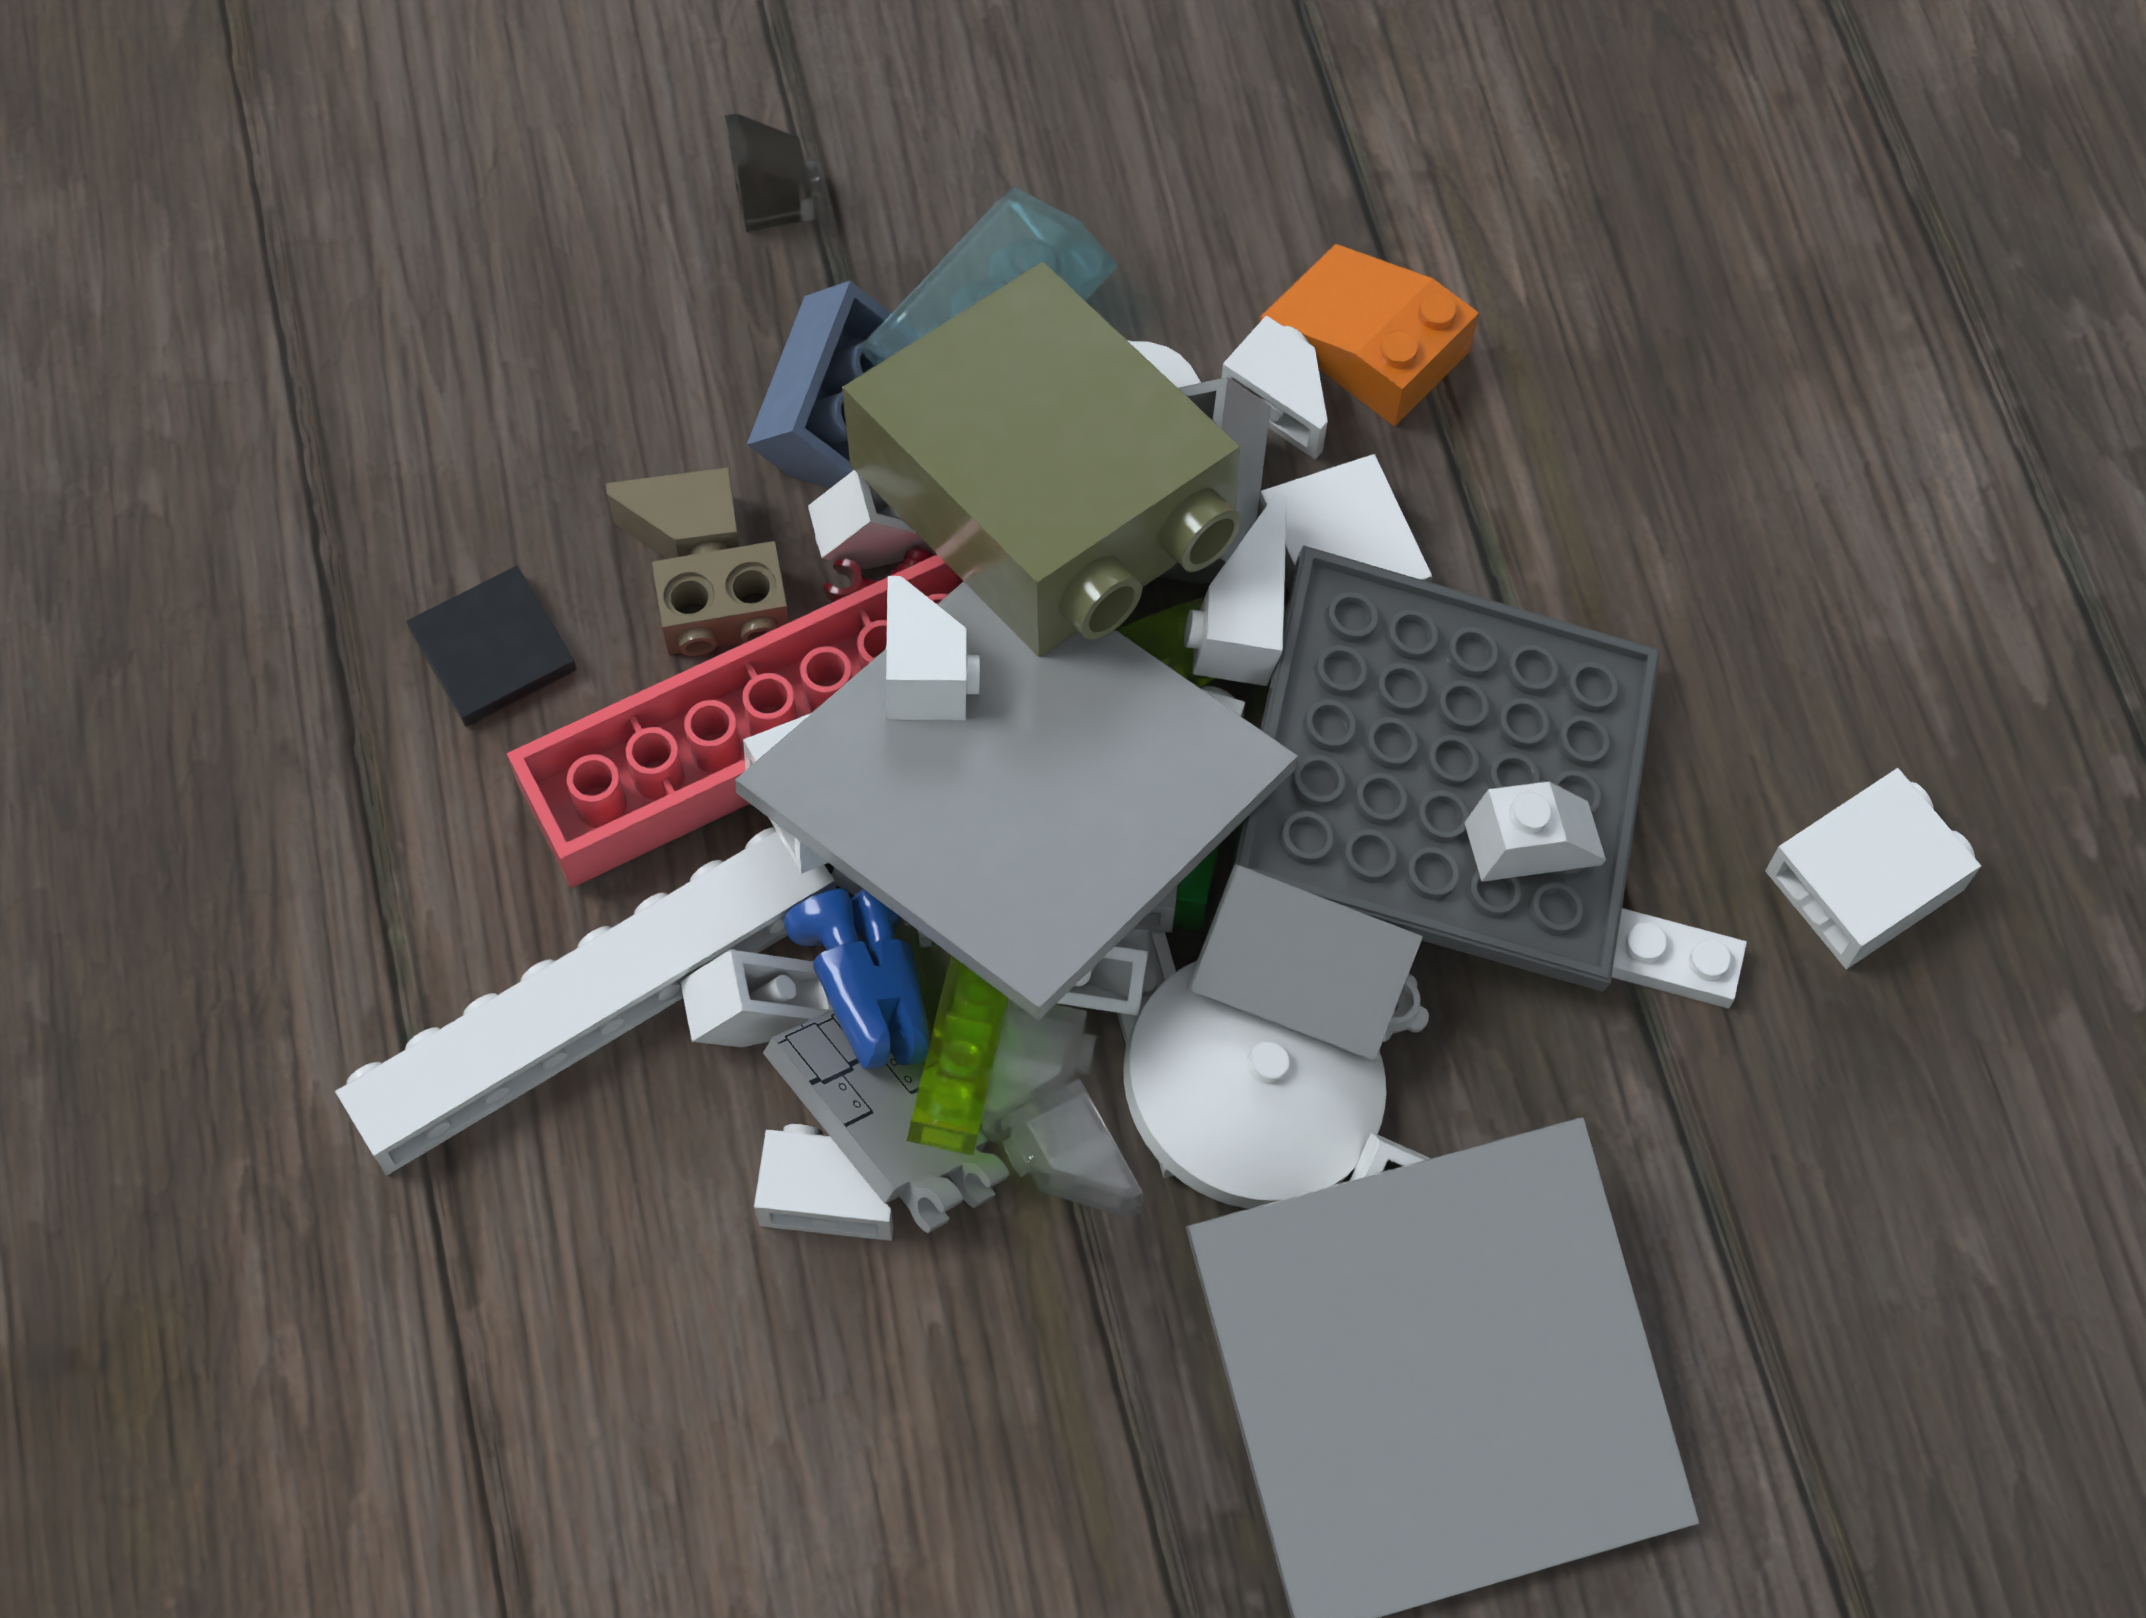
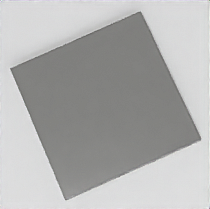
M962 582L937 605L966 627V655H979L980 657L979 694H966V720H886V648L735 779L736 793L1039 1021L1296 770L1298 756L1116 630L1094 640L1084 638L1077 631L1038 657L965 582Z
M1584 1117L1185 1226L1291 1618H1379L1699 1524Z

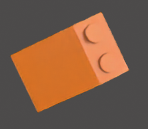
M1335 244L1260 316L1259 323L1267 315L1282 326H1290L1298 330L1307 339L1308 343L1315 347L1318 369L1395 427L1470 352L1479 312L1431 277Z

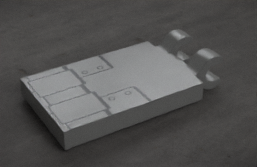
M833 1010L772 1037L763 1052L765 1057L884 1204L900 1197L911 1211L917 1225L923 1231L929 1233L946 1224L950 1218L945 1211L957 1206L963 1199L973 1208L989 1201L995 1196V1192L991 1187L1007 1179L1009 1176V1172L1000 1158L994 1154L981 1153L988 1140L924 1063L900 1065L894 1059L890 1050L887 1063L882 1068L862 1069ZM948 1175L953 1180V1182L943 1177Z

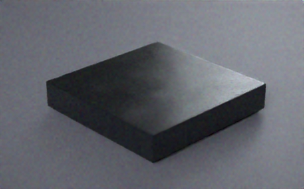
M518 565L406 621L412 636L465 727L577 670L574 659Z

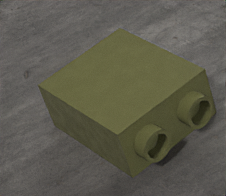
M1043 261L842 387L850 466L1038 657L1077 631L1088 640L1098 639L1109 634L1120 626L1135 609L1142 594V587L1178 563L1189 572L1198 571L1209 566L1229 548L1239 532L1241 515L1236 511L1240 446Z

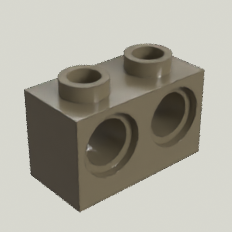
M775 541L652 561L662 629L669 655L680 653L687 656L705 655L712 652L716 647L746 643L789 623ZM750 594L766 596L757 603L749 604L741 601V599ZM690 604L705 606L694 614L679 612L683 607Z

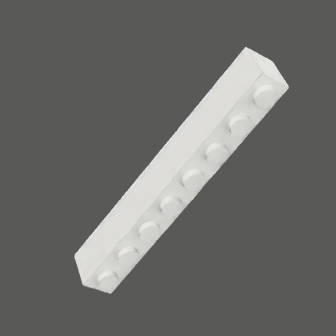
M774 827L765 829L756 834L747 843L745 850L724 862L722 860H714L699 868L692 875L690 882L670 894L658 893L649 897L636 908L633 916L612 928L610 926H603L593 930L579 942L577 949L556 961L552 959L544 960L532 966L523 974L521 982L499 995L490 993L476 999L464 1010L463 1016L441 1029L434 1027L420 1032L407 1043L405 1050L384 1063L373 1062L359 1068L348 1078L347 1084L335 1092L387 1176L681 1000L683 994L680 981L730 949L759 953L786 937L788 934L783 922L785 915L802 901L820 893L836 889L835 880L825 865L801 874Z

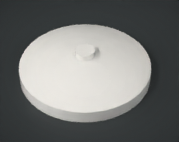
M1197 961L1172 974L1151 995L1137 1017L1128 1038L1124 1057V1087L1129 1110L1137 1130L1154 1156L1169 1172L1197 1192L1214 1200L1248 1209L1340 1184L1356 1168L1370 1133L1378 1134L1382 1124L1386 1102V1077L1380 1051L1376 1060L1373 1061L1187 989Z

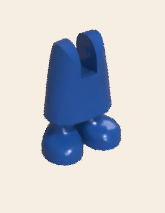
M839 888L812 896L795 905L785 915L783 920L788 937L792 942L800 946L816 947L824 945L827 951L820 953L816 957L813 968L862 1069L882 1068L887 1063L890 1050L894 1059L900 1065L921 1064L927 1060L929 1055L928 1022L911 945L901 939H896L894 929L900 923L901 917L864 889L856 893L850 900L848 891Z

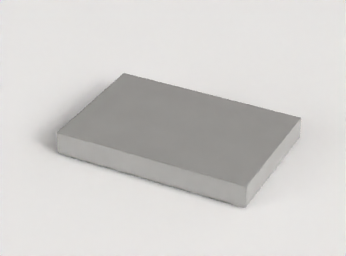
M1234 864L1187 989L1375 1061L1423 936Z

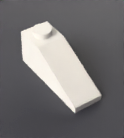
M1273 496L1210 584L1200 610H1190L1185 626L1184 646L1194 649L1192 674L1263 686L1268 685L1283 651L1287 497Z

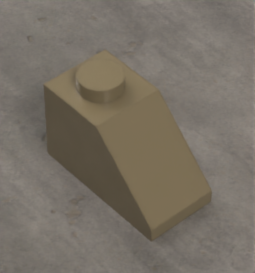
M729 467L606 483V492L614 524L665 559L740 547Z

